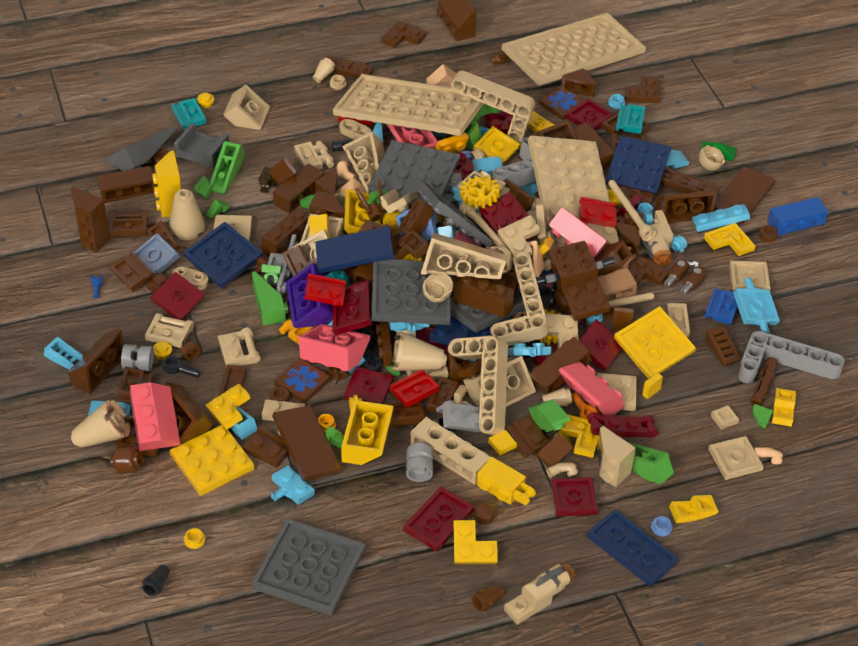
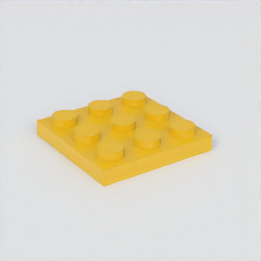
M660 306L614 334V339L648 379L656 373L664 372L696 350V347Z
M222 425L170 450L171 457L200 496L254 470L253 462L228 429L226 430Z

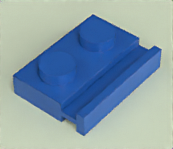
M715 287L705 312V318L712 317L715 321L731 325L738 308L733 292L724 289L720 291Z

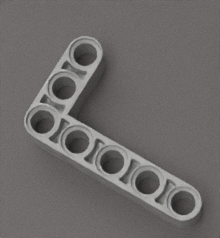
M529 137L522 139L519 156L523 161L494 169L491 179L495 180L497 178L503 182L505 179H508L519 187L536 182L528 144Z
M756 331L752 333L748 342L738 378L743 383H753L756 380L762 360L772 357L779 364L829 379H837L841 375L844 358L837 353Z

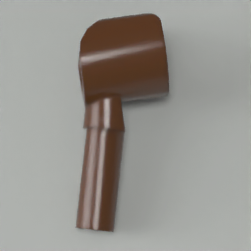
M260 257L257 260L256 264L258 267L254 272L259 274L262 264H268V260L265 257Z

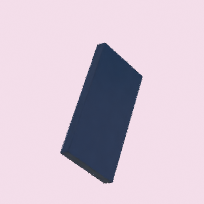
M389 226L315 241L319 273L394 258Z
M616 509L587 532V538L649 587L656 584L679 563L677 556Z

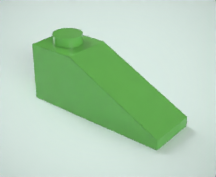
M224 141L210 181L211 192L226 194L240 170L246 153L241 145Z
M252 272V285L262 324L269 325L285 322V314L288 313L287 303H283L281 294L259 274Z
M628 442L635 447L632 470L642 478L662 484L674 474L668 453Z

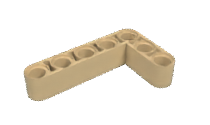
M466 71L457 72L451 82V89L458 94L512 114L513 119L507 135L521 143L535 107L534 99Z
M526 252L517 253L513 258L527 316L499 322L491 327V335L504 340L508 346L541 339L548 334L547 320L529 254Z
M494 336L453 339L448 346V351L452 356L464 360L482 359L479 428L485 434L492 436L499 434L505 428L508 345L504 340Z

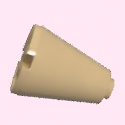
M182 189L177 191L174 196L169 231L180 240L195 239L198 237V234L204 232L205 221L193 193L190 190Z
M398 332L397 336L401 337L399 341L395 340L392 354V362H395V367L391 366L392 371L441 369V366H445L447 355L444 354V350L404 332Z
M107 400L72 430L71 440L74 445L83 448L122 439L129 435L130 424L129 422L125 423L123 417L126 414L122 407L114 400L110 402Z

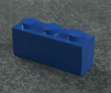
M819 197L770 208L767 222L778 230V235L788 234L825 224L828 210Z

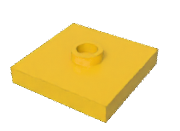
M492 126L474 145L473 150L475 148L482 150L485 158L500 157L504 166L519 150L521 144Z

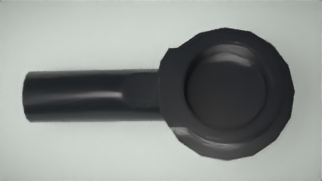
M175 356L166 357L161 365L162 370L167 374L180 372L196 378L200 375V370L185 366Z

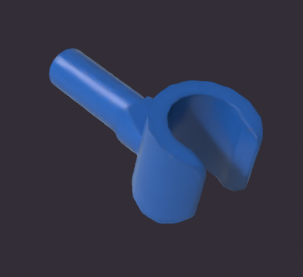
M101 273L98 278H94V274H91L94 298H98L99 287L103 285Z

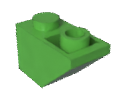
M554 399L543 401L529 408L534 422L541 430L545 429V432L559 430L565 427L564 423L570 421L569 416Z

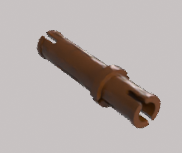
M767 358L763 369L759 372V380L750 400L753 407L754 404L763 405L769 385L775 377L774 372L778 365L775 358Z

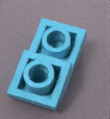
M671 150L667 166L671 165L673 169L689 165V161L681 151Z
M500 157L472 160L474 171L483 170L489 173L491 177L494 169L503 167Z

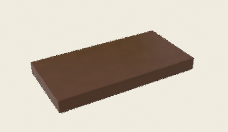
M743 166L716 200L714 211L745 204L751 215L775 184V179Z
M310 405L273 413V420L303 481L341 472L342 468Z

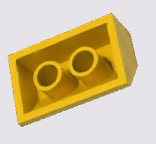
M170 151L155 165V173L152 174L153 183L157 184V187H154L155 198H159V200H155L157 211H161L162 218L171 216L175 193L181 190L174 151Z
M350 189L345 190L344 230L347 234L358 233L366 220H370L366 209L356 194L357 192ZM361 192L365 200L367 201L369 198V194ZM381 219L375 222L381 224Z
M353 401L341 446L342 462L363 465L382 456L394 406Z

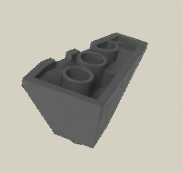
M173 126L107 157L106 160L122 171L142 168L141 165L146 163L177 128Z

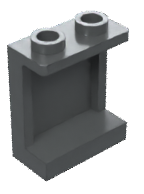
M191 123L175 141L176 156L214 168L224 141L230 142L229 134L223 132L219 138L196 131V124Z

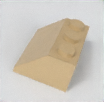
M511 356L507 359L506 407L536 392L522 356ZM481 371L478 376L463 380L470 398L478 407H480Z

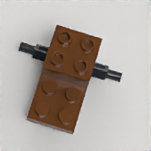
M585 240L550 249L549 259L553 272L537 277V285L557 281L556 285L561 297H564L574 321L611 311L610 303L598 279V269L615 264L614 258L610 257L594 261Z

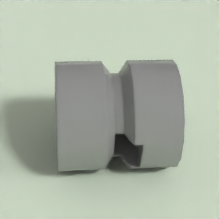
M124 344L121 356L122 369H125L126 366L131 368L137 367L145 371L152 370L154 362L153 346H140L138 348L137 345Z
M415 443L407 448L406 476L411 481L425 482L433 476V449L429 445Z

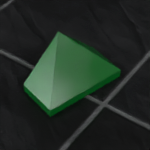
M702 142L701 149L707 145L715 147L722 152L724 160L734 161L737 148L719 142Z

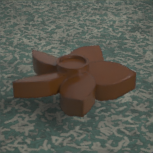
M328 367L330 372L326 374L333 378L335 384H337L339 378L348 377L347 373L340 370V368Z

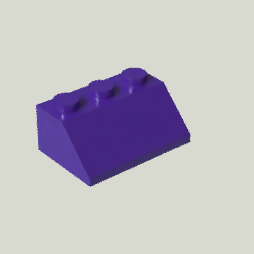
M315 263L310 264L286 282L292 323L295 328L318 326L332 320L333 305L304 299L308 273L320 276H327L329 272L319 273L318 265Z

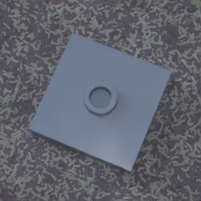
M157 233L134 252L153 272L154 276L157 273L161 274L180 257Z

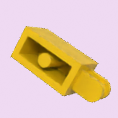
M493 457L477 473V485L482 490L490 492L499 500L505 501L510 505L515 500L523 505H528L530 498L536 495V491L525 484V475Z

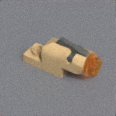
M658 210L655 211L653 224L650 225L656 232L654 238L649 241L642 239L641 243L655 263L667 266L671 262L672 257L669 248H671L670 243L673 239V233L663 211Z
M560 563L546 570L537 578L522 587V594L506 603L504 611L518 625L552 603V596L563 590L575 578L574 569L568 563Z

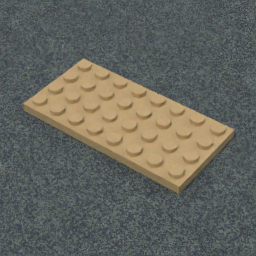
M605 13L503 43L501 49L540 86L562 79L563 75L581 69L588 71L645 53L646 47L609 13Z
M361 74L333 108V115L461 136L484 103L458 94L451 87Z
M541 136L529 137L528 144L540 203L544 205L546 214L550 215L551 221L562 207L580 219L579 200L581 197L610 202L595 141ZM585 223L609 241L610 244L619 242L615 228ZM548 226V231H551L552 227ZM552 233V239L554 240L552 246L554 248L568 245L565 237L561 235L559 238Z

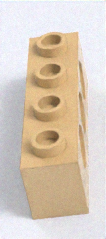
M427 417L411 431V445L415 443L429 445L433 449V459L474 485L477 484L478 471L491 458L486 452L480 451L468 441H464L452 431L446 430L436 421H432Z

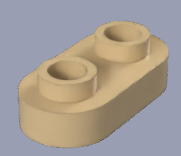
M345 119L340 122V132L352 139H358L371 132L369 127L352 119Z
M178 267L173 271V273L176 271L199 290H204L208 287V276L203 272L187 267Z

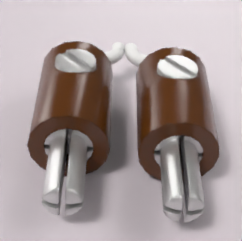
M679 259L667 273L668 279L664 282V285L670 287L672 283H677L688 271L690 265L695 264L694 269L683 281L684 287L681 289V293L685 295L689 290H694L706 276V272L702 267L698 266L696 261L691 263L684 259Z

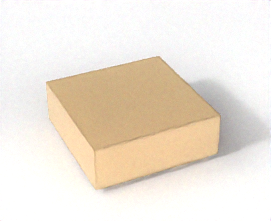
M729 405L711 412L712 419L721 430L739 422V418Z

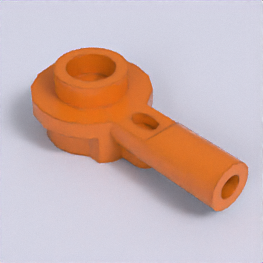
M578 393L571 395L572 400L581 411L580 418L587 419L589 413H598L597 409L587 405Z

